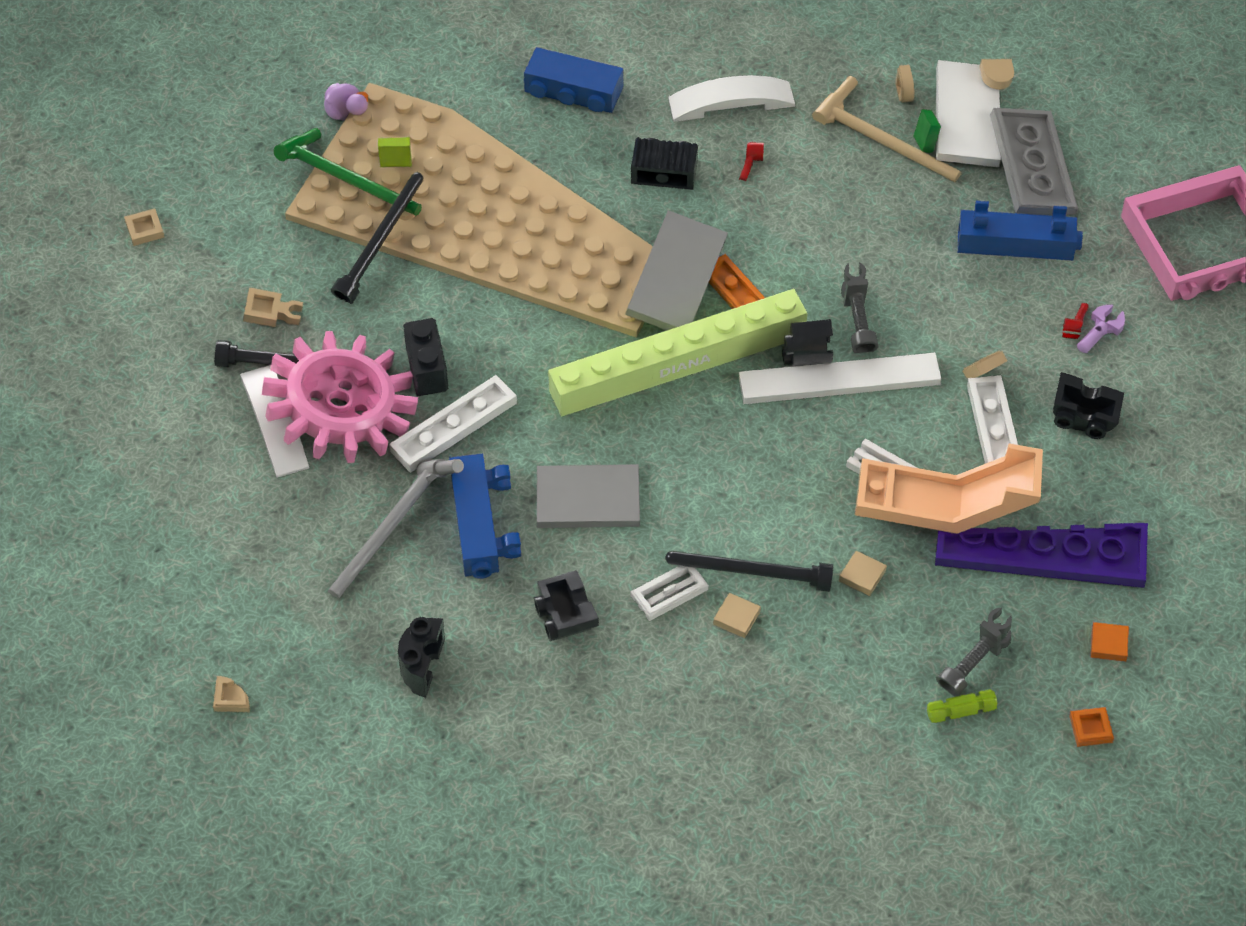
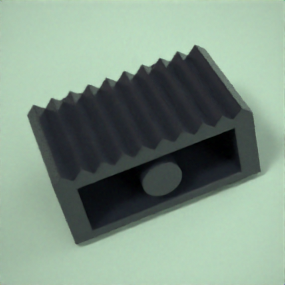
M636 138L631 163V184L693 190L698 163V145L686 141L672 142L669 140L666 142L665 140L660 141L655 138Z
M429 318L406 322L403 325L405 347L410 370L413 375L416 397L446 392L448 390L447 366L436 320Z

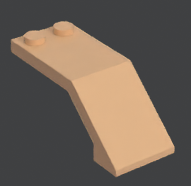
M1009 443L1004 457L958 475L862 458L855 515L958 534L1039 503L1041 498L1043 449Z

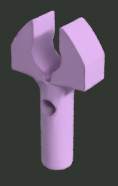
M1113 305L1097 307L1091 315V319L1095 321V326L1077 344L1078 350L1082 353H1087L1105 334L1114 333L1118 336L1124 328V312L1122 311L1117 316V319L1105 322V317L1112 312Z

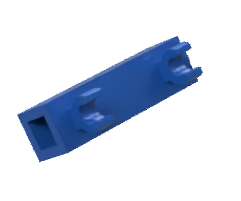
M976 200L974 211L961 210L957 253L1073 261L1075 250H1081L1083 231H1077V217H1066L1067 206H1054L1052 216L988 212L989 201Z
M483 453L449 457L450 460L460 459L464 464L461 472L451 474L465 577L473 576L478 579L487 578L492 573L499 572L498 557L514 559L522 556L519 533H507L502 537L495 538L489 489L498 491L511 489L509 465H498L490 470H486Z

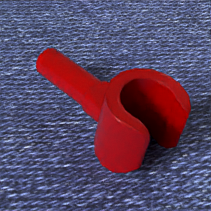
M749 142L747 144L746 160L739 180L747 181L753 161H763V142Z
M1087 303L1081 304L1075 319H1064L1063 331L1081 333L1083 318L1089 308ZM1063 333L1062 337L1078 339L1080 335Z

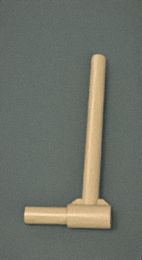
M848 76L834 93H830L812 114L814 120L824 125L834 123L836 120L953 182H956L961 176V171L936 160L933 156L844 111V99L858 85L857 79L853 76Z

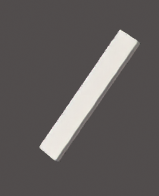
M936 353L742 371L739 372V382L743 404L941 385V375Z

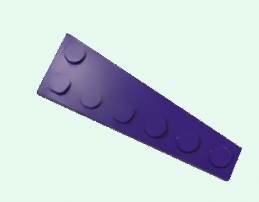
M1148 523L1104 524V528H1085L1084 525H1070V529H1050V526H1037L1036 530H1018L1015 527H997L995 529L971 528L958 534L938 530L935 566L1144 588L1147 574Z

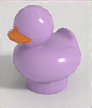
M336 83L329 86L325 92L324 109L332 119L344 121L349 113L361 115L367 110L368 94L360 92L358 88L351 84Z

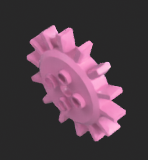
M326 331L322 346L323 350L313 352L301 337L295 339L293 354L299 360L297 364L278 354L272 357L270 370L288 380L264 377L261 395L285 398V400L267 404L265 417L268 422L291 417L293 422L286 427L284 442L288 445L304 433H307L315 438L313 458L320 460L326 452L327 443L343 444L347 463H354L358 450L357 443L367 441L379 456H383L386 454L388 440L381 433L383 429L399 437L408 432L410 422L391 412L415 415L418 397L394 393L411 388L413 375L411 371L391 376L387 374L386 371L392 366L395 354L391 349L373 360L364 355L366 336L359 335L353 343L351 351L337 349L333 331ZM311 398H317L319 401L312 400ZM338 398L339 400L346 401L347 404L337 406L330 400ZM357 411H364L362 415L356 413Z

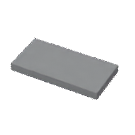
M993 108L990 117L1015 213L1052 215L1054 206H1067L1066 215L1076 214L1078 206L1052 112Z
M668 210L625 315L665 330L693 322L728 232Z

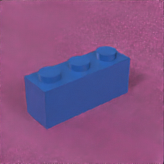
M538 47L535 48L524 71L525 92L530 93L536 98L548 97L556 99L565 105L576 104L588 107L594 112L605 111L612 113L624 87L623 68Z

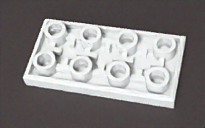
M938 60L936 67V118L941 125V129L936 142V160L999 167L1001 155L990 114L993 108H1000L999 89H993L983 82L980 65Z

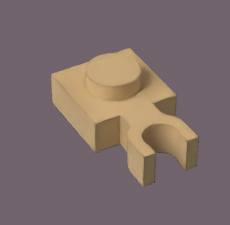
M249 288L243 321L276 327L278 319L285 321L287 324L299 325L301 316L293 315L290 312H302L303 302L293 300L281 302L282 293Z

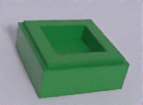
M921 109L913 135L921 151L926 153H933L941 129V125L932 110Z

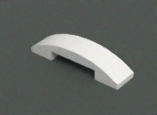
M749 75L718 78L687 87L668 97L674 122L704 118V112L762 104L765 110L795 107L790 83L767 76Z
M271 365L241 373L240 377L263 435L274 472L278 478L309 469V465L300 437L289 445L284 442L286 427L293 422L291 417L269 422L265 417L267 404L285 400V398L261 395L264 377L278 379L277 374L270 370Z

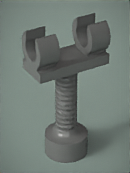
M859 262L858 269L860 275L855 277L849 273L848 263L844 270L845 281L842 283L841 295L844 298V306L852 307L856 333L851 336L852 350L854 353L874 352L879 347L876 333L868 328L864 307L868 288V280L865 279L866 268Z
M1002 608L992 610L988 615V622L984 620L980 624V641L956 668L945 667L936 677L938 684L954 697L959 696L967 687L965 677L983 659L988 651L998 656L1001 653V649L1010 645L1012 617L1010 616L1003 625L993 622L1002 614ZM1008 633L1003 640H1001L1002 635Z

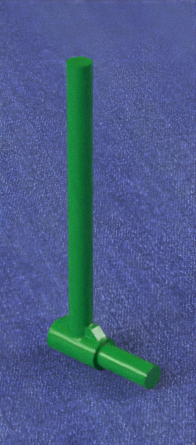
M313 128L300 136L295 135L274 147V155L279 161L297 158L392 205L399 196V193L307 150L306 146L321 138V131L318 128ZM411 200L404 211L417 216L421 212L422 205Z

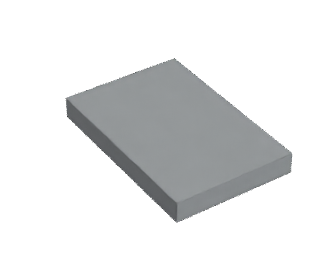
M639 464L537 466V528L640 527Z

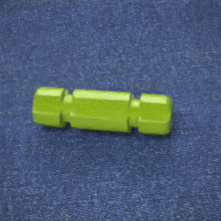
M989 689L980 691L978 696L975 693L947 698L945 703L942 700H937L927 704V714L932 723L946 721L945 717H950L951 720L975 715L981 709L983 713L997 709V697L995 692Z

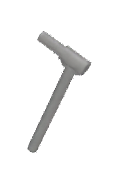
M444 459L423 461L418 464L417 479L328 589L331 595L338 599L341 597L430 483L436 478L447 476V474L461 472L464 468L462 460L453 459L445 461Z

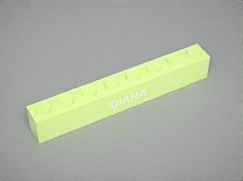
M791 289L548 370L549 392L562 417L784 344V335L790 334L791 323L807 322V311L795 289Z

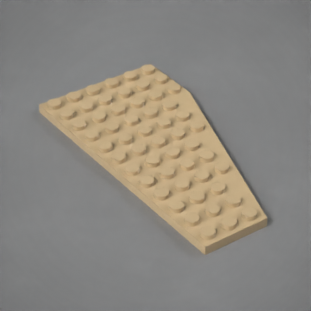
M368 83L363 91L368 94L367 110L361 115L349 113L322 157L399 194L413 173L420 172L423 175V182L411 199L422 205L421 212L415 216L404 211L379 251L637 338L645 322L625 314L652 250V245L453 109ZM410 137L412 167H380L378 138ZM314 167L287 209L285 216L286 220L366 246L392 204Z

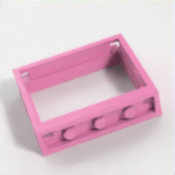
M1241 165L1125 198L1121 218L1171 301L1180 298L1190 300L1197 296L1198 293L1207 290L1220 291L1228 284L1238 281L1246 283V257L1178 276L1145 220L1233 195L1246 216V173Z

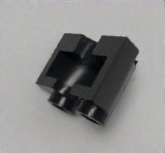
M831 319L791 323L790 334L784 335V346H782L784 365H791L793 367L831 363L833 361V350H827V343H830V336H833Z
M1061 372L1053 407L1054 423L1059 428L1084 431L1092 439H1102L1106 436V432L1113 430L1119 423L1124 392L1103 385L1099 388H1089L1084 385L1082 378Z
M577 570L537 581L539 596L534 597V604L539 618L546 616L548 620L544 622V626L550 642L599 626L598 615L592 602H589L587 599L584 585Z
M415 618L399 640L398 659L404 683L414 694L424 698L427 697L433 678L432 671L428 670L431 660L439 659L445 641L443 618Z

